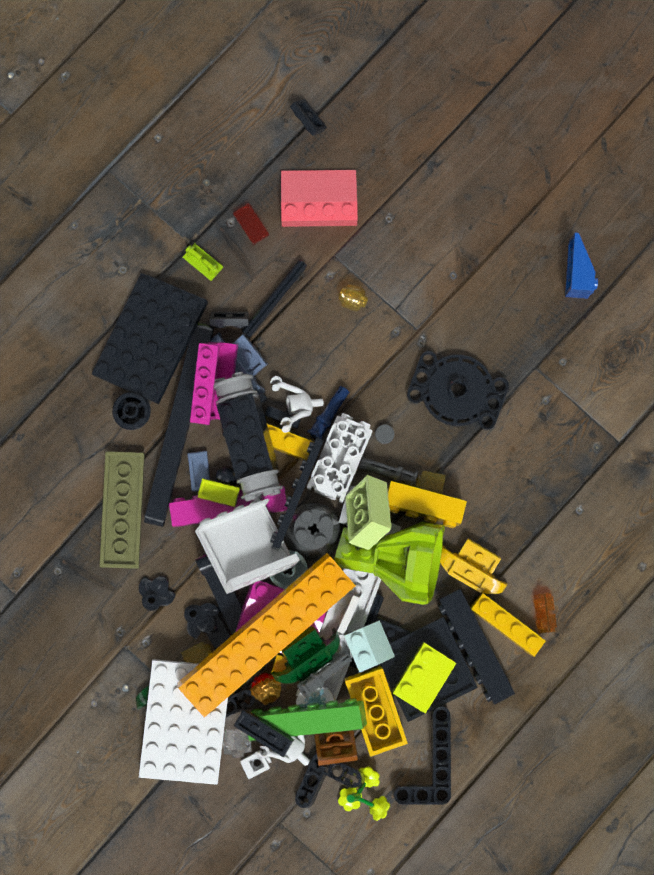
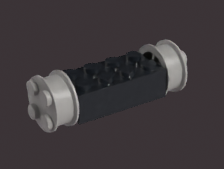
M238 372L232 374V378L216 379L214 389L218 398L216 406L237 483L241 484L243 492L241 499H245L246 502H253L257 499H263L262 495L274 496L280 494L283 486H280L277 473L279 472V467L260 397L252 386L251 379H253V375Z

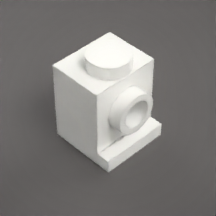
M262 749L259 750V751H257V752L261 753V755H263ZM255 753L240 760L248 779L270 769L269 763L272 762L269 756L257 758ZM255 759H259L261 761L260 766L254 765L253 762Z

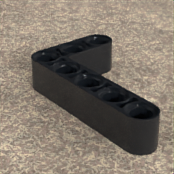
M207 554L195 559L201 574L205 576L233 635L239 622L242 607L234 591L226 594Z
M444 706L435 708L431 714L432 785L396 786L393 790V797L399 804L444 805L451 799V715ZM441 709L445 710L446 717L443 720H437L436 712ZM445 730L446 737L443 740H438L436 738L437 731ZM445 750L446 757L443 760H438L436 758L437 751ZM443 769L446 771V777L439 780L436 778V773ZM402 789L408 793L407 797L403 800L397 798L398 791ZM422 789L426 790V798L418 799L416 796L417 792ZM439 790H445L447 793L446 797L442 800L436 797Z

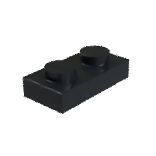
M305 99L296 101L290 106L295 116L303 123L306 130L312 136L324 132L327 128Z
M211 312L210 326L216 328H224L226 326L243 328L248 326L249 312Z

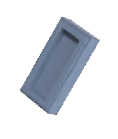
M207 451L188 453L192 492L199 491L202 479L210 480Z

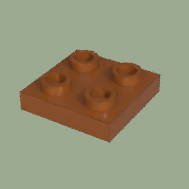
M353 730L314 734L319 766L358 760Z

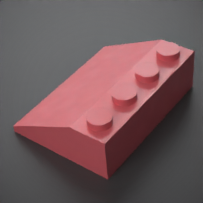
M356 170L281 171L282 227L357 226Z

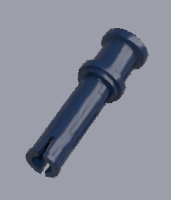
M339 386L323 413L316 417L313 427L307 431L311 437L323 439L324 432L327 428L331 427L332 418L350 393L346 388Z

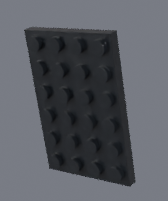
M141 273L96 363L92 375L126 391L137 392V395L159 405L208 301Z

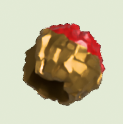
M260 674L258 678H254L250 688L251 695L264 705H267L280 697L281 683L277 682L271 674Z

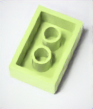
M367 475L345 496L349 543L369 550L391 530L392 524L390 520L387 482Z

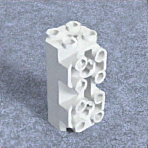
M343 413L341 417H336L307 485L308 489L311 490L314 487L315 493L329 499L336 500L337 497L340 498L339 502L341 503L344 501L372 434L370 424L363 421L359 423L352 421L353 417Z

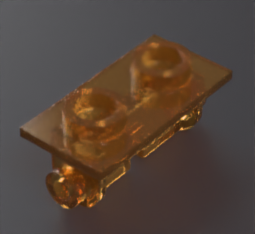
M551 593L534 595L538 633L556 632L555 614L549 615V611L555 610L554 597H551Z

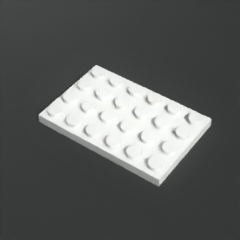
M152 659L139 778L218 784L228 698L204 718L178 689L177 685L198 663Z

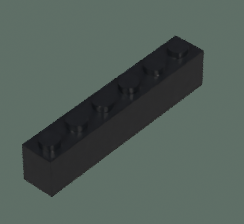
M461 589L439 599L440 604L437 606L442 615L446 614L449 620L446 623L451 633L455 631L458 637L455 640L460 650H465L467 656L464 658L469 667L473 666L476 672L474 677L477 683L483 685L485 689L483 694L487 702L491 701L495 705L514 695L515 692Z

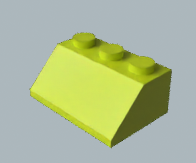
M423 642L392 693L426 714L456 663Z

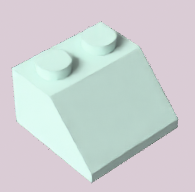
M380 620L344 635L359 672L395 657Z

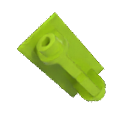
M195 243L192 246H188L186 254L182 257L210 281L223 268L221 264Z

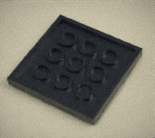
M444 617L389 643L395 657L380 663L392 690L396 687L423 642L456 663L426 713L478 688ZM395 695L408 722L425 714Z

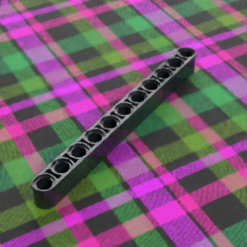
M199 322L189 342L145 513L144 523L160 527H163L165 524L190 426L199 343H210L214 332V326Z

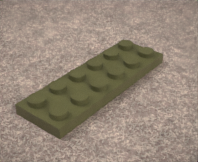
M105 453L100 567L139 569L145 453Z

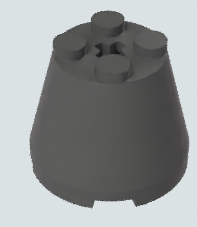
M307 503L296 508L285 534V539L289 548L292 551L298 552L305 560L317 561L326 553L331 555L338 548L342 535V525L339 523L337 514L328 506L320 503ZM316 524L319 532L311 535V531L308 528Z

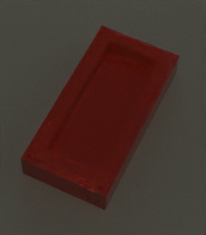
M249 203L233 213L253 246L269 236V233Z

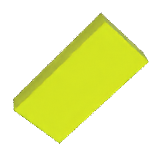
M202 479L197 498L236 507L240 488Z

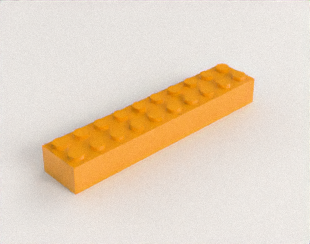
M326 553L177 683L178 689L205 718L356 585L331 556Z

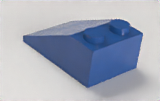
M574 233L568 244L565 297L588 299L594 293V289L597 290L598 278H595L594 267L579 233Z

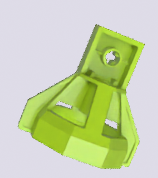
M420 522L396 533L384 535L369 550L349 543L348 528L344 527L336 551L335 562L340 568L373 573L401 601L425 605L433 599L439 575L445 526Z

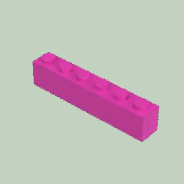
M284 486L278 495H262L263 499L261 501L267 498L269 500L265 505L269 513L287 511V507L284 506L286 503ZM242 489L239 491L236 507L200 499L197 496H192L193 500L185 501V498L173 499V503H169L172 526L179 527L199 524L206 518H217L216 516L222 512H233L238 506H249L251 501L246 502L245 499H241L243 496Z

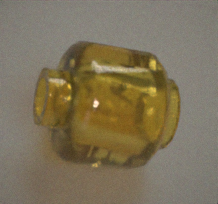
M349 284L341 289L338 301H341L342 307L357 312L361 307L364 308L366 306L368 297L365 296L363 288Z

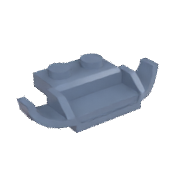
M217 333L211 339V342H224L221 334ZM242 335L233 343L238 344L235 373L243 372V374L253 375V379H251L254 391H257V395L266 390L255 381L256 378L254 376L266 367L268 363L249 339Z

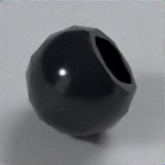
M229 466L219 468L216 473L215 482L235 487L237 480L234 469Z

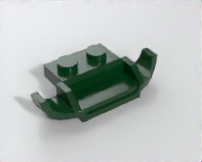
M313 626L303 631L281 651L287 661L284 663L286 669L282 672L273 671L271 674L277 682L286 684L297 681L303 682L310 677L311 673L317 672L333 660L332 656L336 653L340 644V637L336 629H332V635L327 640L323 637L320 638Z

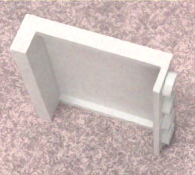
M268 498L262 501L257 499L246 507L244 505L238 506L230 513H227V511L222 512L214 519L206 518L199 523L200 525L195 531L226 594L290 569L300 560L296 553L290 555L284 541L279 551L272 549L273 543L270 542L273 532H278V529L265 506L269 502Z

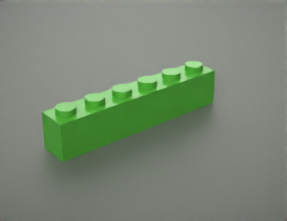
M355 698L347 699L343 703H338V701L334 700L326 702L325 705L310 703L306 707L291 705L288 709L273 707L269 711H263L262 709L251 710L252 713L290 737L363 729L367 724L363 700L357 701ZM248 735L249 741L255 740Z

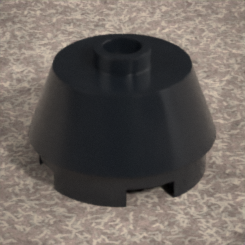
M127 392L120 395L113 405L112 414L115 422L126 430L139 429L150 418V404L146 398L137 395V392Z

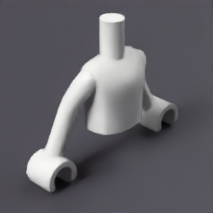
M274 376L271 379L270 383L274 384L272 386L273 391H278L281 387L298 394L287 396L288 413L295 415L281 420L280 424L285 425L282 428V432H289L293 422L310 416L313 407L323 406V399H311L304 390L282 382L279 376Z
M304 735L298 736V739L295 736H291L295 740L284 758L274 751H270L266 746H260L263 750V755L255 752L257 758L269 756L286 763L298 759L304 766L310 762L302 753L305 748Z

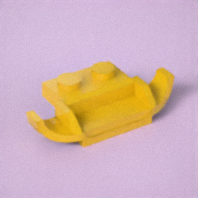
M469 538L458 554L450 552L445 546L442 547L440 563L449 575L474 590L486 594H499L508 585V583L502 582L492 575L501 557Z

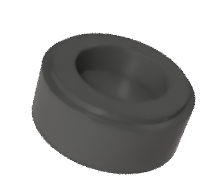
M381 425L376 429L375 438L381 444H388L394 438V430L389 425Z

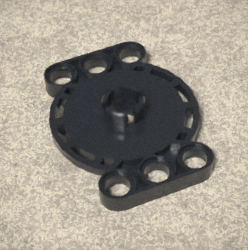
M426 351L422 353L407 392V400L411 404H419L424 401V405L429 413L445 425L454 427L466 426L478 421L479 427L482 430L488 431L497 422L509 384L502 377L492 381V377L486 367L470 356L449 355L437 360L435 353ZM426 355L432 356L434 359L433 364H424L423 357ZM451 358H458V361H452L449 363H447L446 360ZM467 359L474 362L475 364L471 365L467 362H462V360ZM479 366L481 369H483L486 376H483L481 371H479L476 367ZM425 373L427 381L424 383L418 382L417 374ZM498 381L505 384V389L501 392L495 389V383ZM455 384L463 386L465 390L464 395L454 397L451 386ZM413 390L420 392L421 398L419 400L411 399L410 393ZM490 399L498 401L499 406L497 409H491L488 406ZM432 405V407L434 408V410H435L439 415L437 416V415L431 410V408H430L429 406ZM443 416L446 419L453 420V423L445 421L441 417ZM487 416L492 419L490 427L483 426V417ZM457 420H469L465 423H457Z

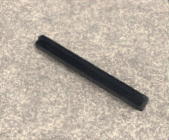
M298 260L251 318L248 326L243 328V334L247 337L252 336L307 268V265L302 260Z

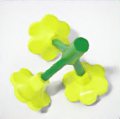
M371 767L359 768V771L365 777L364 784L358 790L351 787L342 789L338 803L343 806L345 811H351L352 809H358L360 802L370 806V814L373 815L374 820L383 819L387 816V810L390 808L387 798L381 796L379 799L375 798L374 801L370 802L363 799L361 794L364 787L378 786L380 775L378 772L373 771Z

